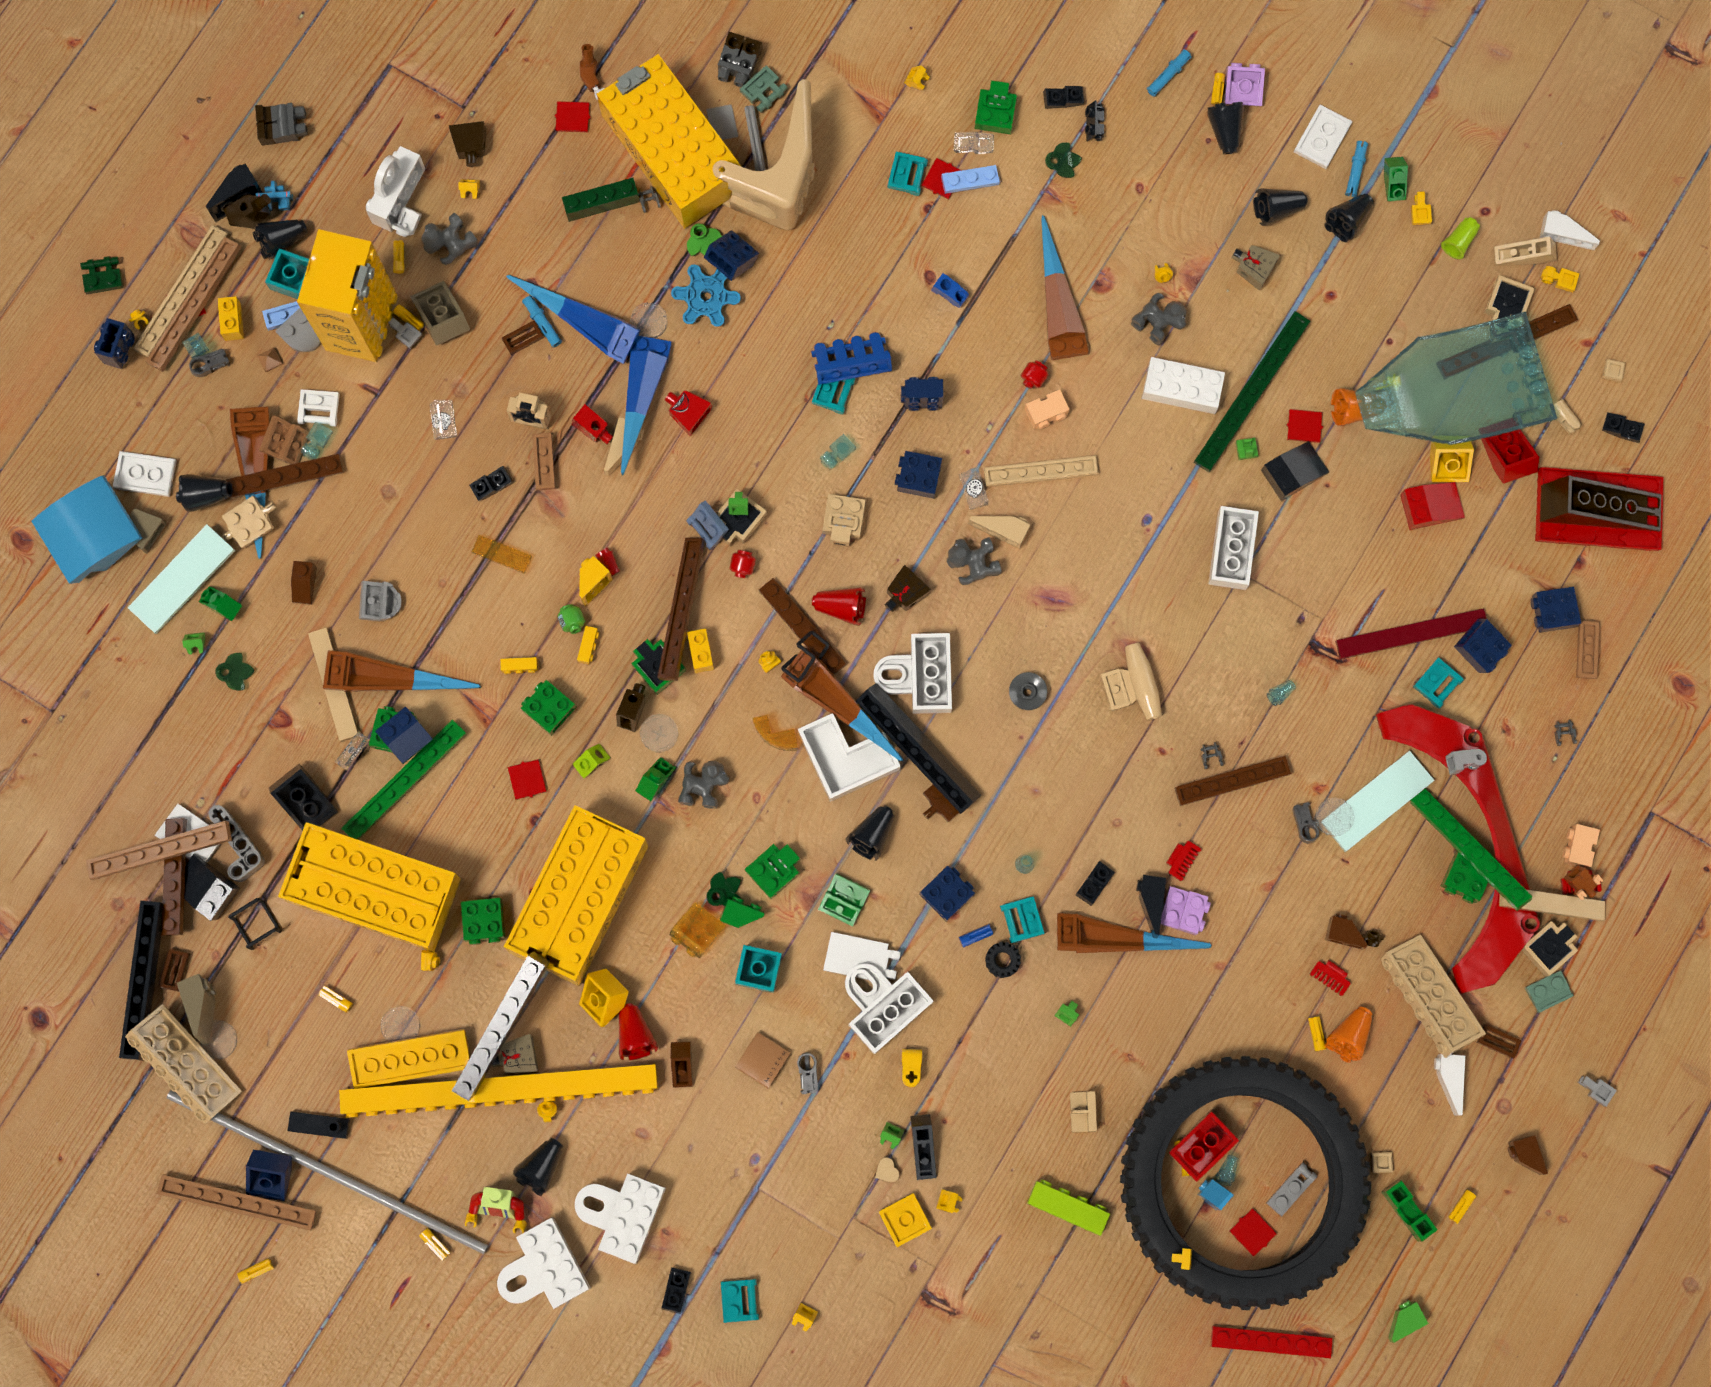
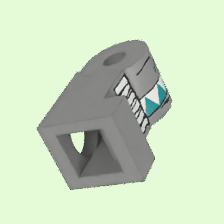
M1480 749L1454 751L1445 757L1450 775H1456L1463 771L1464 768L1475 770L1485 764L1487 760L1485 752Z

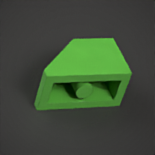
M1407 1300L1399 1305L1400 1308L1395 1311L1388 1336L1390 1342L1395 1343L1429 1324L1417 1302Z

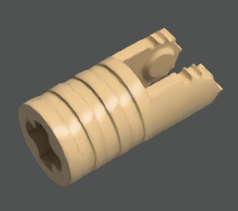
M1563 399L1549 408L1567 433L1573 434L1576 429L1580 428L1581 423Z

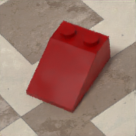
M1513 419L1478 431L1492 467L1503 484L1538 471L1539 456Z
M1455 482L1404 489L1400 494L1409 531L1465 518Z
M1209 1111L1172 1148L1169 1154L1197 1182L1239 1140L1212 1111Z

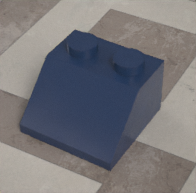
M404 707L375 731L402 764L433 740L407 707Z
M253 1149L246 1165V1194L285 1201L292 1172V1156Z

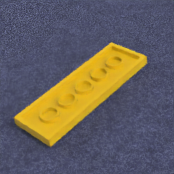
M465 1029L347 1050L354 1089L464 1070L470 1059Z

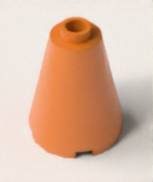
M1344 388L1336 389L1332 394L1331 405H1334V411H1331L1333 421L1338 426L1381 415L1386 409V402L1379 395Z

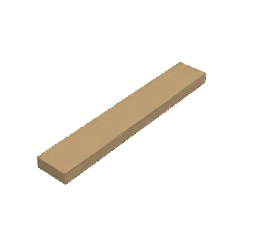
M1096 455L985 467L983 469L986 487L1098 475Z
M327 628L308 633L322 683H324L328 650L334 651ZM324 689L339 741L343 742L359 737L347 693Z
M1527 890L1532 895V900L1520 909L1596 921L1605 920V901L1586 898L1581 900L1579 897ZM1500 895V898H1499V906H1500V907L1513 908V907Z

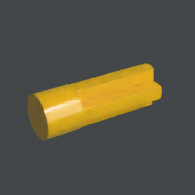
M1215 73L1211 104L1214 106L1215 104L1222 103L1226 75L1223 73Z
M403 240L393 241V272L397 274L404 273Z
M398 304L394 308L393 313L404 322H408L418 331L424 327V323L402 305Z
M326 985L320 991L319 996L345 1013L351 1009L352 1002Z
M1320 1017L1308 1018L1315 1052L1326 1050Z
M1466 1189L1448 1218L1458 1224L1477 1196Z
M429 1228L419 1235L442 1261L451 1253Z
M268 1258L238 1272L237 1275L243 1284L274 1269Z

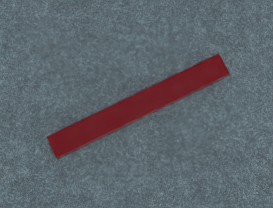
M1483 608L1339 639L1335 642L1339 658L1345 659L1466 633L1477 619L1487 618Z

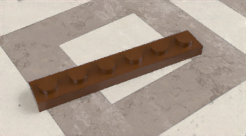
M339 454L234 477L226 479V481L232 484L233 494L230 498L233 499L341 474L343 470Z
M774 578L759 589L760 594L799 639H802L809 631H814L825 639ZM813 635L803 642L805 647L817 658L826 646ZM830 645L821 660L835 675L846 666V663Z
M1286 756L1180 785L1174 789L1179 805L1183 806L1289 776L1291 772Z
M173 818L165 820V838L187 831V819ZM186 854L164 860L163 936L183 935Z

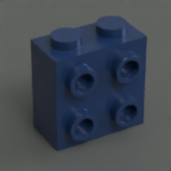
M731 230L709 245L704 258L732 281L754 266L759 252Z
M107 318L106 322L101 326L100 338L95 342L94 353L104 364L122 369L123 365L128 361V351L133 346L135 337L125 323Z
M910 377L909 380H905V386H901V403H904V409L919 411L922 408H927L929 411H936L942 408L943 379L938 377H929L927 379Z
M905 451L904 456H900L898 467H901V473L896 474L894 485H898L897 491L934 499L942 458Z
M1574 587L1540 591L1532 596L1530 603L1531 608L1535 610L1534 624L1538 628L1539 633L1576 628L1581 624Z
M1477 619L1456 643L1454 648L1478 673H1490L1496 668V663L1508 654V649L1512 645L1488 619Z
M946 866L919 893L945 922L958 912L975 894L973 892L974 887L968 881L963 882L959 877L961 874L954 867L950 868L949 866Z

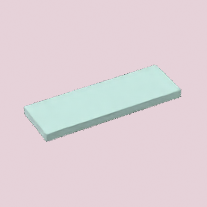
M206 524L131 603L128 609L157 634L235 550Z
M1408 751L1322 820L1321 824L1346 852L1431 784L1434 779L1415 756Z

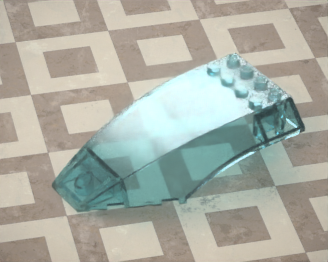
M1526 312L1457 330L1418 336L1355 392L1365 429L1447 445L1488 438L1557 420Z

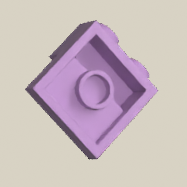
M1231 63V66H1227L1224 103L1243 102V105L1262 106L1265 68H1260V64H1249V67H1242V63Z
M1170 886L1162 910L1161 925L1197 935L1198 931H1203L1205 921L1202 920L1203 914L1208 913L1211 902L1207 901V896Z

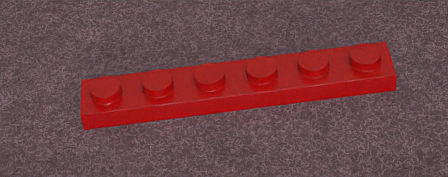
M1212 1326L1210 1347L1331 1359L1332 1338Z

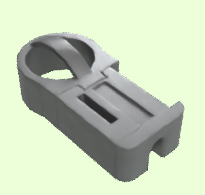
M219 349L194 357L189 363V368L195 377H203L212 373L211 370L213 371L225 365L229 367L230 364L224 349ZM201 361L205 363L202 367L192 369L193 364Z
M1308 802L1303 803L1301 806L1299 804L1295 805L1292 811L1300 840L1310 844L1318 838L1319 829L1316 822L1312 820L1308 808L1310 803ZM1308 827L1314 829L1316 833L1315 838L1311 839ZM1303 828L1305 831L1306 838L1302 834Z
M806 1052L801 1054L797 1061L801 1089H803L800 1092L802 1094L817 1093V1060L813 1054ZM803 1056H805L806 1070L800 1066V1060ZM809 1056L814 1060L812 1069L809 1068Z

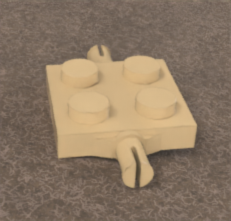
M251 496L222 516L229 531L220 537L226 542L234 538L241 548H246L274 529L268 513L277 508L276 504L272 501L263 507L255 496Z

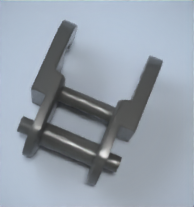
M650 186L649 190L645 191L639 189L640 193L638 195L641 196L639 200L644 213L646 212L644 204L648 200L654 199L658 204V208H661L657 193H654L655 188L652 189V186ZM652 193V197L644 199L643 195Z
M1571 720L1562 724L1556 721L1554 727L1557 731L1554 733L1557 746H1561L1559 740L1561 739L1560 735L1563 734L1571 735L1573 744H1577V740H1575L1577 737L1576 730L1572 728L1573 723H1571ZM1568 727L1569 731L1561 732V728Z
M1214 742L1213 746L1205 747L1202 745L1200 749L1203 751L1201 758L1204 769H1208L1206 759L1209 757H1218L1220 766L1224 765L1221 751L1217 749L1219 745H1216V742ZM1214 749V754L1207 755L1206 751Z

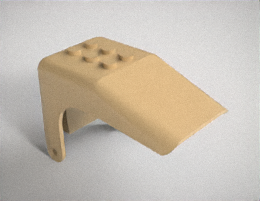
M802 79L798 83L788 136L781 157L773 167L764 171H753L725 160L717 161L713 165L714 176L727 182L728 188L732 190L731 199L722 205L784 230H790L795 227L798 217L803 211L804 198H807L809 193V183L813 180L815 174V163L812 162L810 81ZM723 167L725 168V171L720 172L719 169Z

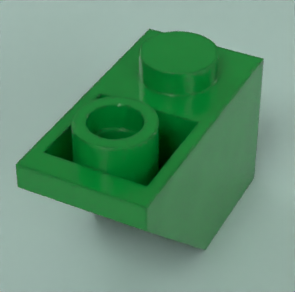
M1403 157L1384 159V182L1387 201L1406 200L1408 165Z
M210 586L203 591L201 599L198 601L230 621H233L242 607L240 603L227 594Z
M660 757L642 776L635 792L651 802L660 793L676 767Z
M733 896L732 899L727 898L719 920L740 928L764 917L765 913L761 911V906L753 903L750 906L743 903V899Z

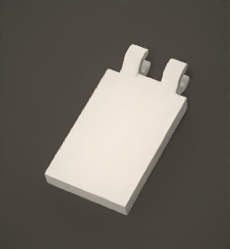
M831 932L823 971L847 976L853 967L860 964H870L876 967L886 978L895 980L897 971L886 968L888 959L899 961L901 952L888 950L889 944ZM864 974L856 975V978L868 980Z

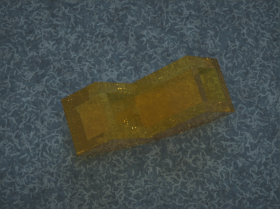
M768 715L752 718L758 735L767 744L783 751H798L794 729L771 733Z

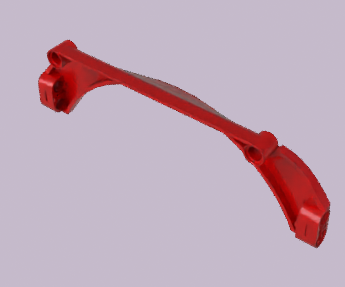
M1412 704L1376 714L1384 740L1413 747L1436 759L1447 768L1445 757L1451 752L1480 749L1485 752L1487 756L1485 764L1475 770L1464 768L1456 776L1471 792L1485 816L1493 840L1495 859L1526 890H1530L1482 733L1477 729H1471L1470 726ZM1476 733L1480 736L1477 743L1469 741L1471 734ZM1496 889L1494 890L1493 902L1480 935L1465 956L1452 968L1460 994L1492 986L1498 982L1533 937L1534 932L1539 930L1540 920L1537 912L1520 909L1516 911L1514 908L1500 907V894ZM1531 918L1537 922V926L1533 930L1527 929L1525 925L1526 921Z

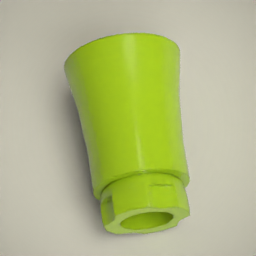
M1471 217L1465 218L1450 236L1441 243L1443 251L1454 259H1462L1472 240L1477 235L1480 224Z

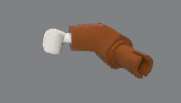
M584 44L581 47L583 59L580 61V78L590 92L594 91L595 98L598 100L597 93L605 88L598 89L600 83L595 75L597 60L594 58V48L591 44Z

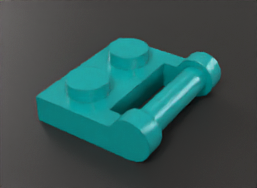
M896 151L887 188L919 196L921 192L920 184L928 160L923 157ZM912 163L917 164L913 186L907 185Z
M856 379L842 380L845 384L837 404L832 403L839 381L817 385L812 404L832 410L838 414H844L847 397Z
M1438 657L1413 688L1427 698L1432 705L1440 709L1444 705V700L1457 685H1461L1464 679ZM1447 676L1451 677L1450 683L1436 697L1433 693Z
M1034 896L1000 906L1001 912H1004L1011 936L1009 938L1011 944L1045 934ZM1011 909H1017L1024 934L1018 935Z
M757 1279L721 1282L724 1323L760 1320L756 1306L755 1285H757ZM741 1286H747L749 1314L743 1315Z

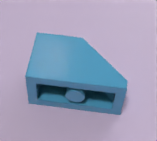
M1213 1179L1205 1180L1198 1188L1200 1192L1197 1195L1215 1210H1222L1233 1197L1231 1192Z

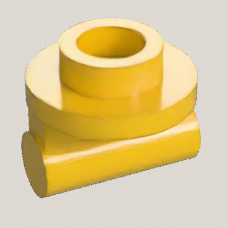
M766 651L760 655L758 663L763 671L767 673L780 664L781 660L776 656L775 652Z
M422 950L421 970L433 972L440 964V957H438L437 952Z

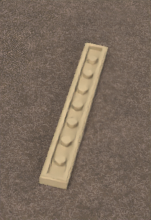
M214 225L210 227L133 349L148 358L223 238L230 236L227 232Z

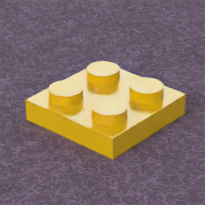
M914 1193L879 1211L896 1247L932 1229Z

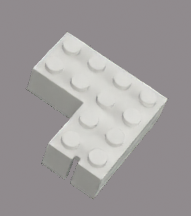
M833 713L798 729L801 741L830 802L900 770L901 766L898 760L869 739L849 748Z

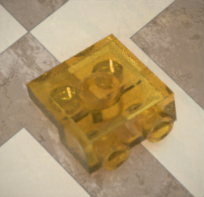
M695 902L671 929L669 935L674 944H682L687 948L686 952L691 957L697 956L700 959L726 925Z

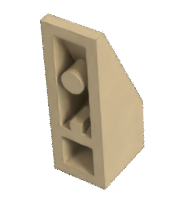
M1550 236L1494 247L1496 265L1541 264L1557 261L1556 243Z
M619 417L604 468L606 476H610L622 463L624 418ZM642 427L639 432L634 448L637 446L638 441L642 440L644 429H642Z
M971 516L968 523L1018 549L1030 528V524H1028L1026 519L1014 516Z

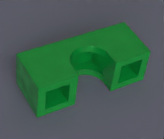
M1402 1180L1394 1182L1381 1192L1417 1242H1423L1438 1230L1427 1214L1417 1207L1412 1199L1413 1195Z

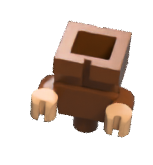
M1579 865L1564 877L1565 881L1575 889L1574 894L1581 900H1584V896L1587 897V895L1590 898L1596 896L1597 893L1593 889L1601 884L1600 881L1603 882L1599 874L1590 875L1586 868Z

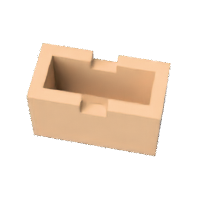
M1061 390L1046 395L1047 399L1043 401L1039 398L1025 405L1026 414L1034 429L1038 427L1043 429L1050 425V422L1054 420L1059 422L1067 417L1069 407Z
M1580 824L1569 828L1567 833V839H1569L1568 846L1563 851L1564 864L1579 865L1586 869L1591 868L1595 854L1591 849L1593 845H1597L1600 830Z

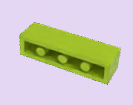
M1045 1180L1035 1181L1026 1204L1096 1235H1102L1110 1213L1106 1212V1207L1096 1204L1095 1207L1087 1204L1089 1200L1081 1196H1077V1199L1069 1196L1070 1191L1059 1188V1190L1051 1188L1052 1184Z

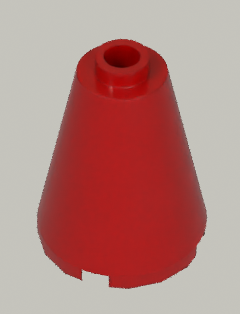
M859 587L820 591L813 595L812 606H814L815 611L859 626L861 625V622H858L859 618L863 619L866 607V597H862V592H865V589Z
M632 1003L625 1004L624 1008L619 1012V1057L621 1060H624V1057H628L629 1060L647 1057L651 1055L650 1051L653 1049L655 1052L658 1050V1045L638 1006Z

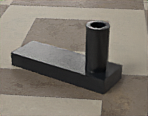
M290 1111L287 1131L347 1139L350 1119Z

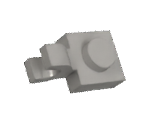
M392 318L389 322L390 327L398 332L395 337L409 349L422 336V333L408 322L404 326L395 318Z
M1581 1076L1577 1082L1591 1090L1588 1096L1604 1107H1607L1617 1091L1601 1079H1598L1595 1083L1589 1077Z

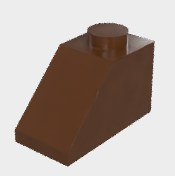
M293 562L291 576L293 603L312 605L317 567L312 562Z
M1336 914V916L1330 917L1325 937L1326 941L1361 950L1367 947V943L1354 922L1347 919L1348 916Z
M691 1041L671 1042L670 1059L673 1088L693 1087Z
M1535 1135L1508 1142V1153L1511 1159L1514 1158L1516 1163L1539 1175L1548 1174Z

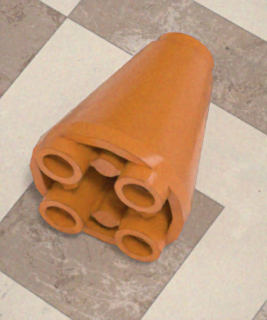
M1358 1007L1327 1037L1325 1047L1341 1055L1340 1058L1347 1063H1350L1352 1060H1361L1371 1027L1372 1012L1365 1007Z

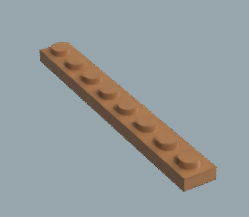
M226 237L223 238L145 361L148 365L162 372L165 370L242 248L238 243Z
M222 821L86 860L89 879L96 880L232 841L229 822Z
M163 1174L161 1175L157 1190L158 1195L312 1231L317 1213L316 1210Z

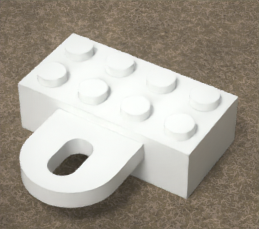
M400 146L398 151H395L393 155H388L383 160L374 181L375 194L366 204V212L372 224L390 232L393 231L392 225L397 223L402 208L407 205L425 171V166L419 154Z
M950 633L911 634V655H891L882 658L875 666L874 682L887 694H912L913 714L951 713ZM885 670H899L902 673V677L898 680H885L881 674Z
M860 964L853 967L845 979L847 994L863 1011L848 1026L873 1054L880 1050L933 1002L908 972L892 985L876 967L870 964ZM864 974L873 985L872 991L864 992L855 982L856 975Z
M627 1174L621 1192L599 1184H591L582 1188L575 1199V1211L582 1221L605 1230L598 1250L637 1264L666 1188ZM588 1196L603 1201L604 1209L600 1212L589 1209L584 1205V1199Z
M550 1218L516 1237L525 1256L503 1268L497 1280L498 1291L506 1301L523 1303L545 1292L553 1309L591 1289L554 1218ZM519 1275L526 1277L527 1283L522 1288L514 1292L507 1289V1283Z

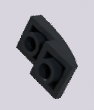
M1064 86L1063 89L1045 88L1043 91L1045 109L1067 108L1084 104L1083 86Z
M1607 412L1602 431L1628 441L1640 443L1645 424L1627 420L1626 416Z
M501 466L488 476L484 475L469 486L477 500L481 501L513 484L514 481L506 468Z
M1099 861L1076 893V896L1092 906L1115 872Z
M671 1267L661 1307L662 1310L681 1314L691 1272Z

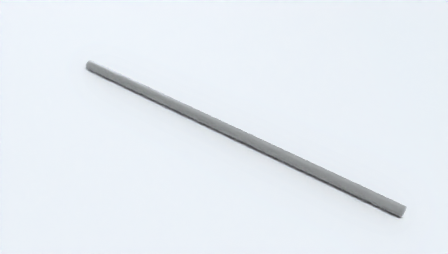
M169 1091L167 1099L192 1111L190 1107L183 1104L181 1097L176 1092ZM217 1113L211 1119V1121L276 1153L292 1156L293 1161L482 1254L488 1248L487 1244L220 1113Z

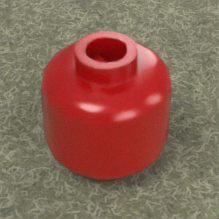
M1037 360L1029 362L1021 373V378L1024 380L1022 384L1029 389L1033 387L1040 388L1049 375L1047 372L1048 368Z
M738 550L732 554L729 569L735 572L734 576L746 578V575L753 574L756 558L752 555V552Z

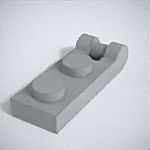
M1302 1162L1266 1204L1282 1217L1318 1175L1314 1171L1311 1172L1307 1165ZM1300 1174L1306 1177L1303 1182L1297 1178Z

